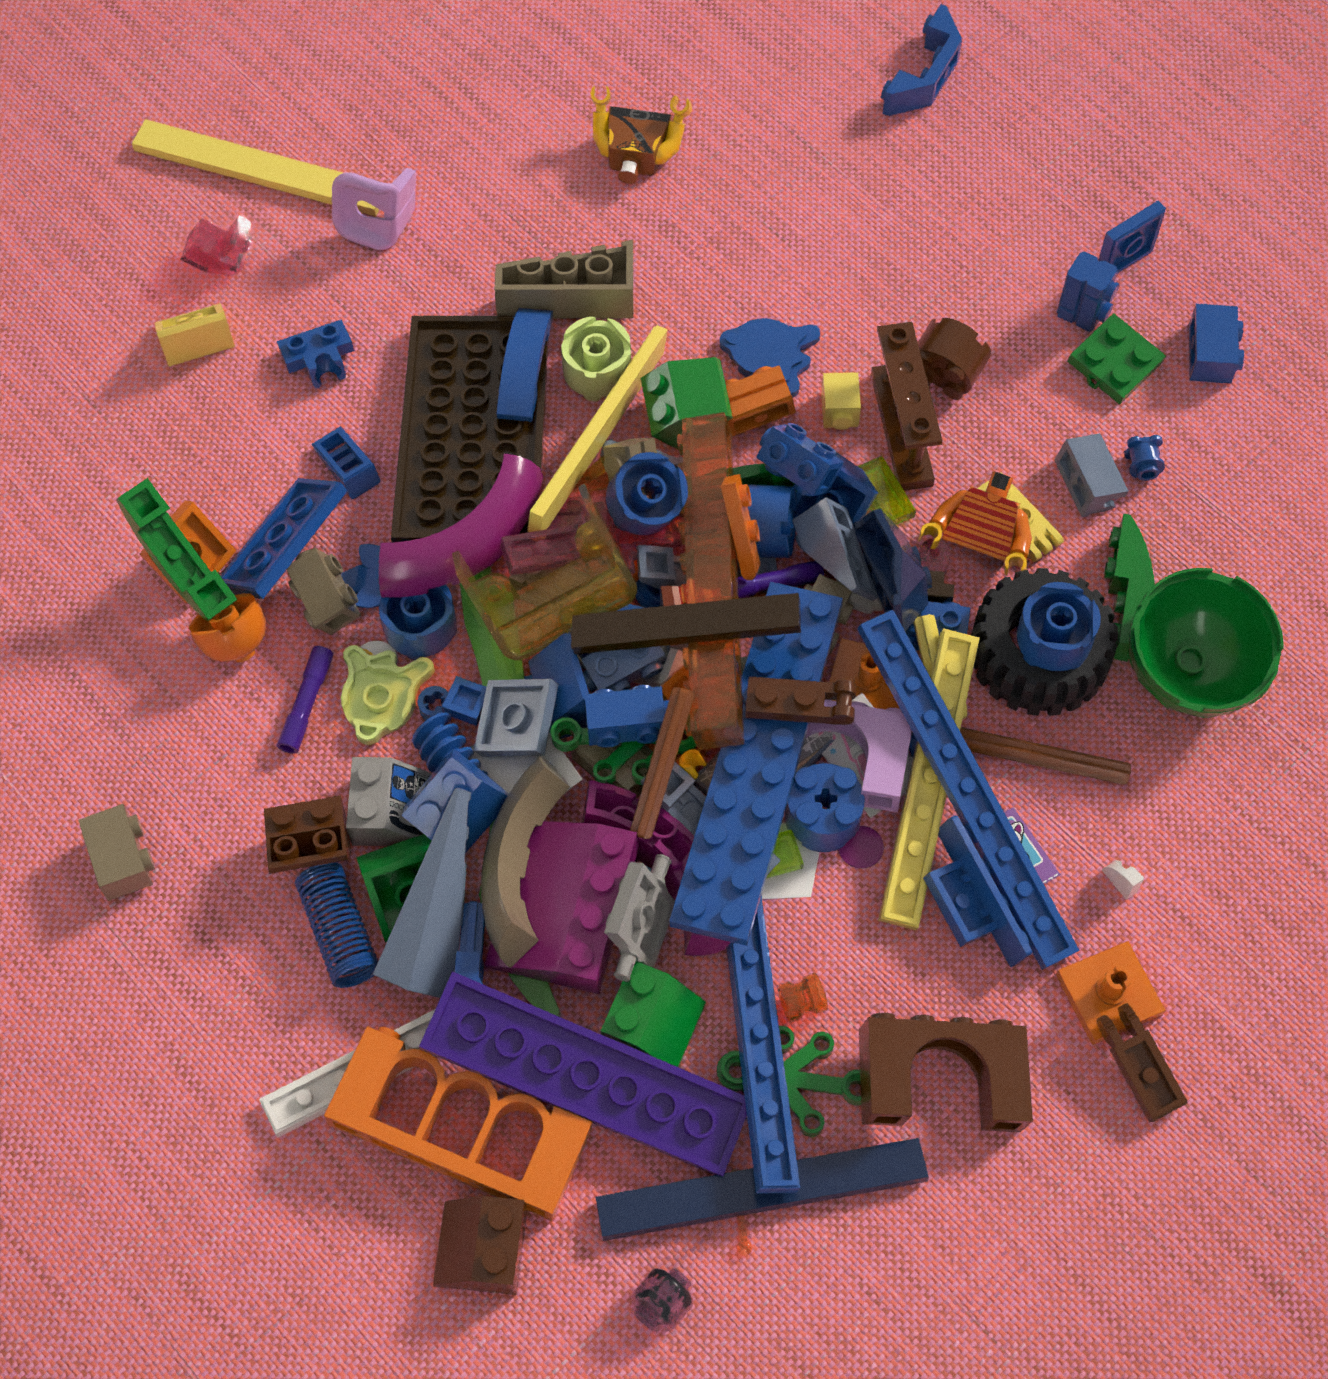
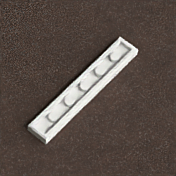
M435 1009L394 1030L401 1035L400 1040L404 1041L406 1050H420L419 1045ZM355 1050L259 1099L277 1138L325 1114ZM414 1067L406 1068L405 1070L398 1073L397 1076L407 1072L408 1070Z

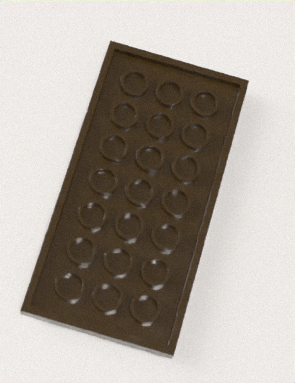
M515 316L411 317L391 530L392 542L424 538L447 529L465 518L484 500L492 489L499 475L504 454L517 455L528 459L536 464L542 472L548 341H545L537 381V399L532 422L497 419L502 367L509 333ZM529 519L520 531L518 540L511 547H538L539 539L528 535Z

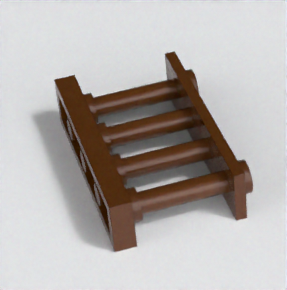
M913 322L877 326L885 365L872 367L871 378L898 490L906 491L933 487L935 478L927 447L942 445L943 440Z

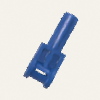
M470 901L469 903H464L463 925H461L459 951H456L455 973L483 984L484 963L482 957L485 921L482 903Z

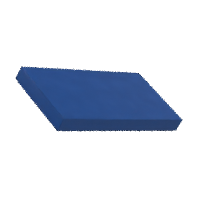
M298 478L220 575L234 595L248 593L252 594L255 598L264 599L348 490L341 482Z

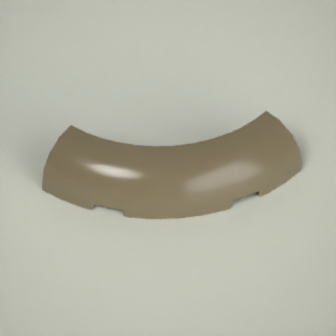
M541 756L527 768L505 799L489 834L482 865L481 899L485 926L497 954L510 968L539 941L528 919L525 902L520 897V879L525 877L530 854L527 844L534 828L542 825L557 801L570 788L554 765Z

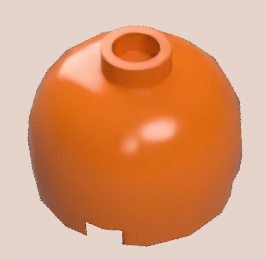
M237 594L235 597L238 600L208 621L198 614L189 624L192 639L206 656L215 661H236L237 663L247 661L254 656L255 649L260 645L265 636L266 619L259 603L252 594Z

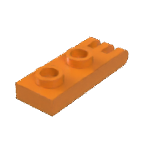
M740 474L725 477L721 484V490L742 577L745 580H753L760 567V558L756 542L760 541V533L757 521L750 520L748 506L752 505L749 486L748 484L742 485Z

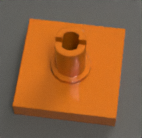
M184 500L171 516L172 520L211 572L214 570L219 572L236 552V549L193 501ZM143 549L140 555L172 590L187 603L159 570L146 550Z
M841 638L829 682L835 683L839 680L852 681L857 685L856 697L863 693L874 708H899L866 645Z
M1129 941L1061 968L1056 973V977L1092 1045L1104 1041L1096 1023L1097 1018L1104 1014L1113 1021L1119 1034L1127 1031L1118 1013V1007L1125 1003L1133 1008L1141 1024L1163 1016L1166 1011Z

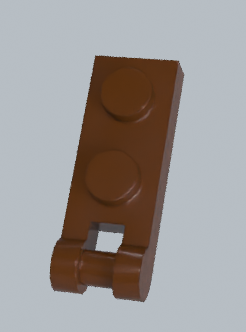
M749 677L746 718L849 725L854 722L855 718L852 700L856 698L857 685L848 680H839L831 683ZM825 699L836 700V705L833 707L824 706Z

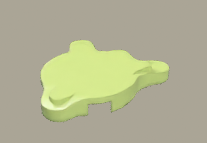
M351 645L345 648L343 658L349 673L342 689L341 705L346 719L355 729L358 741L365 745L375 744L383 736L398 730L408 722L415 709L416 696L420 686L432 677L435 672L434 664L429 658L420 657L403 667L397 666V656L391 650L376 655H369L360 646Z

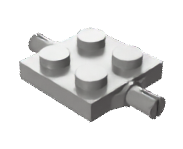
M657 854L655 856L651 872L644 863L629 862L625 876L619 884V893L612 912L607 917L606 929L604 931L620 951L621 956L613 974L618 980L630 981L636 961L653 968L655 966L675 903L665 885L666 881L664 879L671 864L670 858L665 855Z

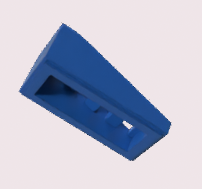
M341 426L311 444L335 479L341 482L348 490L347 494L351 499L357 498L380 483V477L374 464ZM342 443L344 444L343 446L328 454L330 450L334 449Z

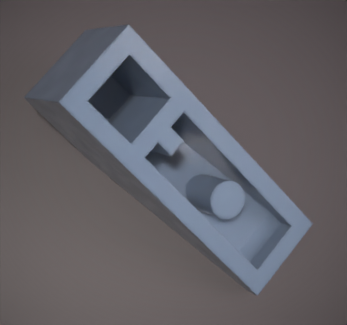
M826 497L793 519L797 532L795 536L796 542L805 553L818 562L850 591L871 601L878 598L846 507Z

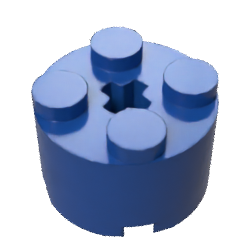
M654 452L634 455L611 478L606 490V505L617 528L636 535H651L667 527L681 512L688 497L687 480L682 470L668 461L669 458Z
M748 485L752 499V505L748 506L750 520L757 521L760 533V541L756 542L759 557L790 558L793 554L796 535L793 523L794 510L797 511L796 489L780 485Z
M1052 582L1041 586L1040 590L1028 597L1017 628V643L1026 663L1050 671L1077 669L1083 664L1092 649L1101 621L1098 605L1094 600L1091 601L1083 594V589L1070 583Z
M446 584L428 589L429 592L423 595L381 597L379 615L386 640L393 649L411 660H416L420 657L434 655L450 643L456 635L457 623L452 595Z
M828 763L803 767L797 771L785 809V824L792 837L794 835L802 842V846L816 852H832L845 846L856 835L861 823L865 797L861 794L862 786L855 772L850 768Z

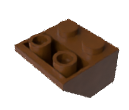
M341 795L264 809L269 874L349 859L351 846L346 829L347 818Z

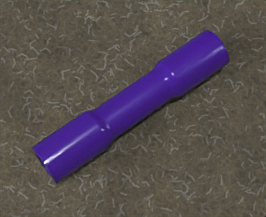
M811 561L791 565L781 570L757 574L753 580H745L742 576L720 580L717 588L721 590L723 600L741 599L768 591L770 582L792 587L815 583L819 574L824 576V569L818 562Z
M314 646L312 648L294 705L286 718L276 745L286 753L297 754L308 727V718L334 656V653L326 647Z

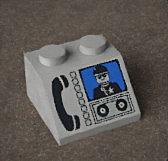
M352 757L346 829L352 846H390L422 835L421 831L401 815L406 803L432 773L391 757Z

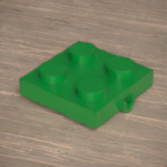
M1113 313L1070 354L1067 362L1087 378V384L1091 388L1097 389L1099 387L1120 405L1163 363L1166 355ZM1092 379H1095L1097 383L1094 384L1092 382Z

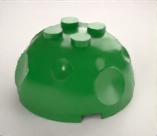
M1192 568L1168 575L1144 595L1136 608L1129 632L1128 656L1130 664L1138 676V681L1167 709L1192 716L1211 718L1231 714L1249 706L1268 691L1278 673L1281 651L1284 649L1283 634L1272 606L1251 584L1238 576L1233 579L1213 573L1211 568Z

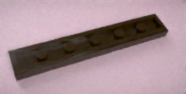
M799 593L572 615L571 648L575 655L801 633Z

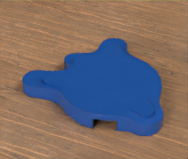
M759 318L748 321L737 328L724 331L720 336V348L729 355L730 359L738 366V372L745 377L753 375L761 367L769 366L773 368L780 365L793 398L799 394L800 389L797 377L808 370L811 364L810 357L802 353L801 350L819 342L820 329L816 325L811 324L792 327L778 320Z

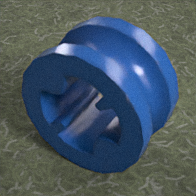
M431 686L424 689L418 696L417 703L420 715L425 721L438 713H442V706H437L434 711H431L428 703L433 704L436 699H440L441 704H443L448 694L446 689L440 686Z

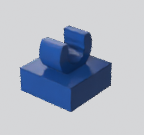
M456 676L442 704V712H447L455 719L477 726L481 717L487 687Z

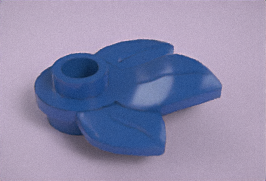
M361 544L359 546V555L362 565H358L340 574L344 583L348 584L357 594L358 602L356 606L359 608H375L380 604V546Z

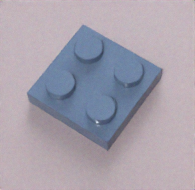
M552 679L488 680L473 751L481 756H545L559 684Z

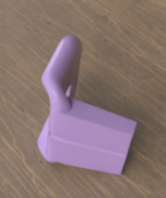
M406 168L392 183L380 182L350 172L338 175L332 184V220L338 233L351 242L375 250H386L395 245L415 210L416 170ZM365 201L382 210L384 218L363 215L357 207V202Z

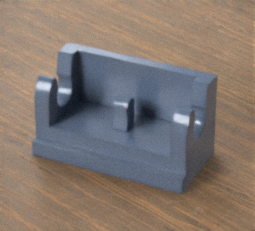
M1101 434L1066 439L1054 461L1081 517H1087L1089 514L1115 508L1116 505L1112 499L1116 500L1125 497L1129 490Z

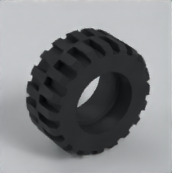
M1036 568V572L1033 574H1029L1028 570L1016 572L1013 580L1010 577L1003 578L997 582L996 589H990L984 596L982 605L978 608L971 636L979 637L973 668L978 669L976 677L982 686H990L989 694L994 699L999 701L1002 697L1008 701L1006 707L1017 711L1018 707L1028 709L1027 714L1038 716L1040 711H1047L1049 716L1060 715L1063 707H1066L1067 711H1073L1081 707L1083 700L1090 701L1096 695L1098 688L1103 685L1117 650L1118 626L1113 623L1115 615L1109 605H1102L1105 598L1096 589L1093 592L1088 589L1089 583L1080 577L1076 581L1068 577V572L1058 570L1057 574L1049 573L1048 568ZM1065 582L1074 584L1083 589V594L1091 601L1094 600L1098 605L1101 617L1100 627L1088 657L1077 669L1050 671L1038 666H1031L1025 662L1023 653L1015 646L1009 632L1018 626L1028 597L1047 583Z

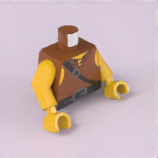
M593 86L590 93L592 102L596 105V111L593 112V139L601 155L609 158V168L619 171L618 178L620 181L626 184H633L637 182L639 174H655L659 165L665 164L679 151L685 124L682 123L683 118L689 116L692 111L689 99L686 101V107L681 111L676 110L679 100L678 96L676 95L671 99L670 108L674 112L673 120H671V114L610 106L609 112H607L606 105L611 99L610 89L606 86L607 96L603 100H598L595 98V86Z

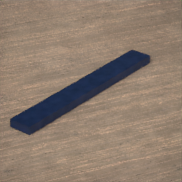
M915 1138L797 1160L800 1189L796 1193L756 1194L754 1170L750 1168L724 1173L723 1177L712 1175L597 1196L596 1203L603 1241L928 1182L929 1176L920 1140Z

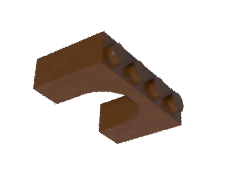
M876 1013L868 1017L859 1028L862 1124L903 1126L912 1116V1061L916 1054L930 1049H942L952 1052L961 1057L973 1070L979 1088L981 1130L1021 1132L1033 1122L1027 1026L1013 1025L1012 1021L1005 1019L993 1020L988 1024L974 1023V1020L968 1017H957L948 1022L935 1021V1018L930 1015H916L910 1019H896L892 1013Z

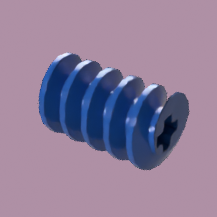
M442 712L430 717L413 734V746L419 750L421 759L427 762V768L431 773L435 771L453 748L480 769V760L471 759L474 755L473 749L471 747H464L466 744L465 736H456L459 732L458 725L454 723L449 724L452 720L451 714Z

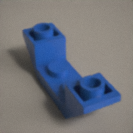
M940 4L934 16L930 14L923 26L922 32L926 34L924 48L935 52L931 67H925L920 78L899 69L892 81L888 80L885 83L881 93V99L884 100V115L891 116L932 106L958 64L962 38L947 6Z

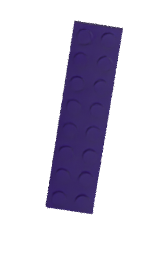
M453 971L419 1045V1049L480 1074L523 1094L533 1096L537 1100L551 1106H557L592 1121V1123L713 1175H720L722 1177L747 1117L745 1097L740 1093Z

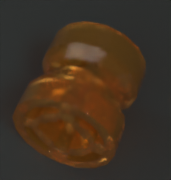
M815 972L803 976L800 982L792 983L787 981L777 985L779 1000L789 1023L801 1020L806 1013L813 1012L818 1014L828 1010L824 988Z

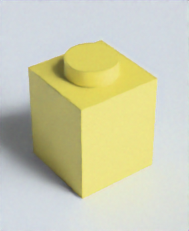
M858 372L823 373L821 390L823 428L843 430L850 427H858L861 411Z

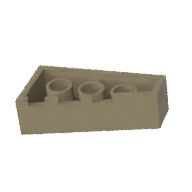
M633 240L621 242V247L606 249L605 245L591 247V252L573 256L571 251L558 253V256L554 259L545 261L540 257L496 264L494 291L497 316H515L518 308L553 311V318H633Z

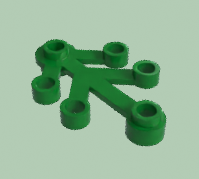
M560 718L553 723L550 733L552 744L556 749L569 752L575 750L579 745H589L588 729L581 728L576 720ZM688 718L684 734L688 738L681 741L678 749L679 754L695 749L700 742V729L690 718ZM569 734L573 736V739L563 742L560 740V737ZM637 741L621 742L620 744L622 745L610 756L598 761L594 765V780L612 784L616 780V771L645 744ZM653 752L646 759L637 760L632 765V779L638 785H641L640 782L644 777L639 776L636 772L641 768L648 769ZM601 769H609L612 772L607 777H601L598 774Z
M779 1026L780 1034H785L789 1038L787 1044L781 1045L782 1053H786L793 1047L794 1034L790 1028ZM826 1032L815 1033L811 1037L810 1043L784 1061L789 1106L800 1120L799 1127L801 1132L808 1137H816L822 1132L824 1117L819 1111L811 1108L797 1089L842 1095L848 1103L856 1106L861 1105V1095L855 1096L849 1089L854 1084L861 1085L860 1069L848 1072L844 1078L800 1072V1070L815 1059H825L832 1054L834 1040ZM817 1040H825L829 1044V1048L825 1051H819L815 1048L814 1043ZM739 1051L728 1052L718 1062V1080L722 1086L733 1091H742L744 1094L742 1077L734 1078L729 1073L732 1067H741ZM809 1117L816 1118L819 1122V1127L809 1129L805 1126L804 1121Z

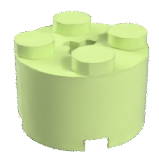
M586 317L568 327L561 345L563 375L571 389L583 395L589 401H598L602 397L608 396L631 362L630 336L620 323L607 318V321L596 320V317Z

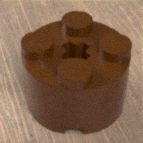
M942 318L940 323H936V319L931 320L918 341L928 385L933 383L943 388V392L951 399L960 400L963 394L971 390L990 359L991 350L989 345L985 341L982 346L976 340L978 333L962 322L951 318Z

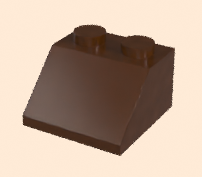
M489 1196L445 1201L433 1286L517 1295L527 1218L525 1201Z

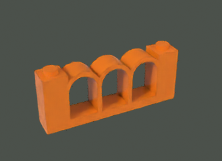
M367 1026L324 1114L327 1125L494 1197L524 1200L527 1211L553 1221L591 1133L592 1121L557 1106H554L551 1115H549L543 1103L530 1095L520 1093L507 1095L498 1101L495 1088L482 1075L463 1071L453 1073L445 1078L444 1069L436 1057L418 1049L406 1050L404 1041L400 1040L401 1035L392 1029L379 1026L378 1030ZM420 1067L434 1075L437 1080V1086L415 1136L380 1122L375 1117L397 1074L406 1068ZM463 1089L478 1091L485 1096L490 1105L488 1115L468 1159L427 1142L448 1097L456 1091ZM515 1111L530 1113L537 1118L542 1126L541 1138L521 1182L479 1164L500 1119L508 1113Z

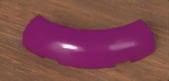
M504 454L499 475L492 489L484 500L465 518L447 529L424 538L404 542L380 543L379 587L381 597H408L427 594L429 592L428 589L440 587L451 582L452 585L459 584L492 565L518 540L520 531L529 519L531 508L541 495L544 478L540 468L532 461L523 457Z
M590 780L582 823L602 824L630 831L639 799L636 798L635 793L629 790ZM660 808L652 837L650 839L638 837L639 852L637 859L644 863L645 866L652 868L657 854L670 858L671 864L664 880L666 881L665 885L669 894L676 900L694 835L679 820L674 818L665 809ZM683 930L685 941L684 955H712L725 950L730 944L728 941Z

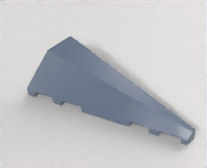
M455 788L373 972V975L403 989L441 998L452 971L455 972L456 951H459L460 926L463 925L467 863H465V847L469 836L467 816L471 792L462 788Z

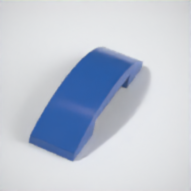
M518 308L511 326L504 356L498 395L497 419L532 422L537 399V381L545 341L549 339L553 311Z

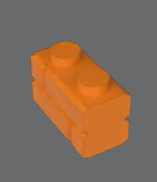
M780 365L773 368L769 366L761 367L753 375L746 378L725 381L733 416L732 419L725 422L730 437L796 413L793 398Z

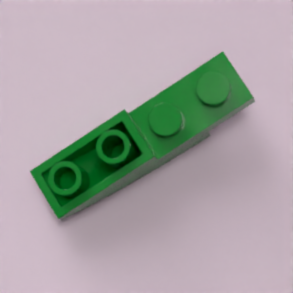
M1123 514L1119 527L1113 526L1108 547L1115 548L1113 558H1107L1104 578L1110 579L1108 593L1116 595L1113 612L1120 613L1119 621L1115 623L1118 626V639L1116 641L1117 650L1114 659L1128 662L1129 632L1136 608L1144 595L1155 585L1152 562L1140 529L1131 515Z

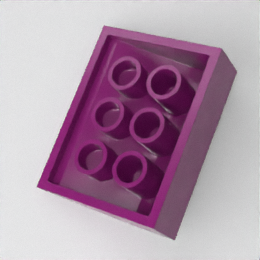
M544 821L541 826L534 828L527 844L530 854L525 877L520 879V897L525 902L528 919L539 941L511 968L501 960L491 943L484 966L485 968L600 994L613 947V941L604 933L608 915L612 912L619 893V884L625 876L629 862H636L639 852L637 832L594 823Z

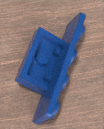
M957 815L950 817L939 827L938 836L948 852L952 863L929 872L923 879L960 947L992 933L1009 966L1013 967L1032 954L1028 937L1019 928L1014 919L1008 900L998 890L991 877L988 864L981 859L972 842L970 831L962 824Z

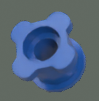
M1134 436L1127 440L1128 449L1124 451L1126 459L1131 460L1129 472L1133 477L1142 481H1149L1157 478L1163 472L1165 463L1159 456V446L1163 444L1161 436Z

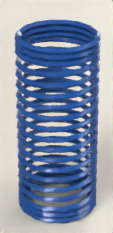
M334 862L307 868L297 876L295 885L306 915L309 918L310 927L313 930L314 936H316L315 940L318 942L317 945L325 961L324 964L327 967L328 973H330L329 977L332 985L339 988H347L372 978L378 958L373 953L374 948L371 947L370 937L366 934L367 930L364 928L363 919L359 916L360 912L357 910L356 901L352 898L353 893L350 892L351 888L348 886L349 882L346 880L343 867L340 863ZM320 874H324V875H321V876H319V877H317V878L311 880V881L308 882L306 885H303L306 881L310 880L311 878H313V877H315V876H318V875H320ZM330 877L329 879H327V880H325V881H322V882L317 883V884H313V883H315V882H317V881H319V880H321V879H323V878ZM337 888H341L339 891H335V892L326 894V893L331 892V891H333V890H335V889H337ZM326 894L320 898L314 899L318 895ZM339 894H344L341 897L331 899ZM331 899L323 904L316 905L321 901ZM341 900H346L345 902H343V903H341V904H337V905H334V906H332V907H329V908H327V909H325V910L319 911V910L322 909L323 907H327V906L336 904L337 902H339V901H341ZM343 906H348L346 909L334 912L328 916L321 917L324 914L338 910ZM351 912L346 916L324 923L328 919H332L344 913ZM351 918H353V919L350 920L349 922L342 923V924L337 925V926H335V927H333V928L326 929V928H328V927L331 926V925H334V924L343 922V921L346 920V919H351ZM349 925H354L353 927H351V928H349V929H345V930H342V931H340V932H338V933H336V934L329 935V934L332 933L333 931L340 930V929L345 928V927H347V926H349ZM352 931H357V932L353 933L352 935H348V936H345V937H343V938H341V939H339V940H334V941H332V940L335 939L336 937L345 935V934H347V933H349V932H352ZM355 937H359L358 939L352 942H348L342 946L334 947L339 943L345 942ZM361 943L360 945L356 946L355 948H351V949H349V950H347V951L337 953L338 951H340V950H342V949H344V948H347V947H350V946H352V945ZM364 949L363 951L355 955L340 959L341 957L347 954ZM358 972V973L353 974V975H350V976L340 977L341 975H348V974H352V973Z

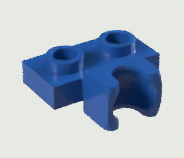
M342 319L277 341L288 372L292 373L306 368L313 387H321L320 378L326 372L335 373L340 380L345 379L346 372L341 355L353 352L354 348Z

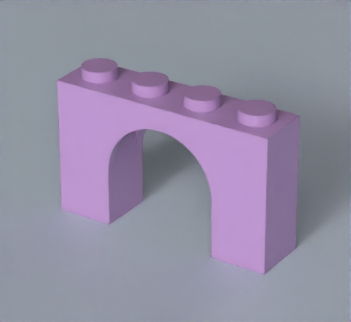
M825 699L824 706L833 707L836 705V701ZM853 701L852 707L855 709V718L852 724L809 723L805 738L818 732H838L850 737L861 747L867 762L861 792L865 797L864 807L898 813L912 730L901 709H879L869 707L862 702Z

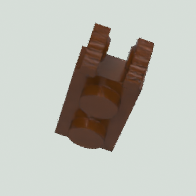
M1125 1003L1118 1007V1013L1125 1028L1133 1036L1132 1038L1123 1042L1113 1021L1105 1014L1097 1018L1096 1023L1104 1040L1111 1047L1109 1050L1150 1123L1184 1106L1188 1102L1149 1030L1144 1029L1133 1008Z

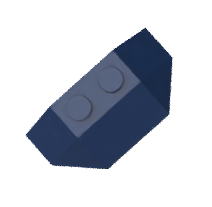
M876 509L862 517L860 521L854 522L853 527L878 596L877 599L884 613L894 610L906 631L928 605L927 589L932 588L931 574L927 566H921L917 547H911L905 534L881 509Z

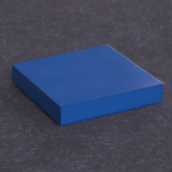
M1156 201L1106 232L1098 261L1104 260L1117 266L1118 274L1153 252L1166 208L1159 201Z

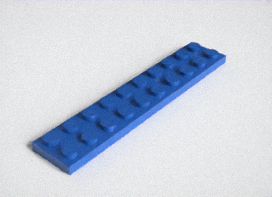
M770 582L766 596L799 593L801 602V633L753 638L669 920L670 927L744 946L748 945L809 727L808 722L746 718L749 677L821 682L843 605L842 597Z

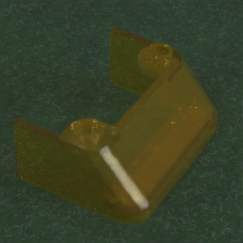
M585 483L579 486L578 489L592 520L581 525L575 534V544L581 555L576 560L516 591L510 579L500 573H491L476 580L459 550L452 553L458 579L501 652L509 659H526L546 648L562 634L570 632L572 635V615L617 611L629 605L637 594V585Z

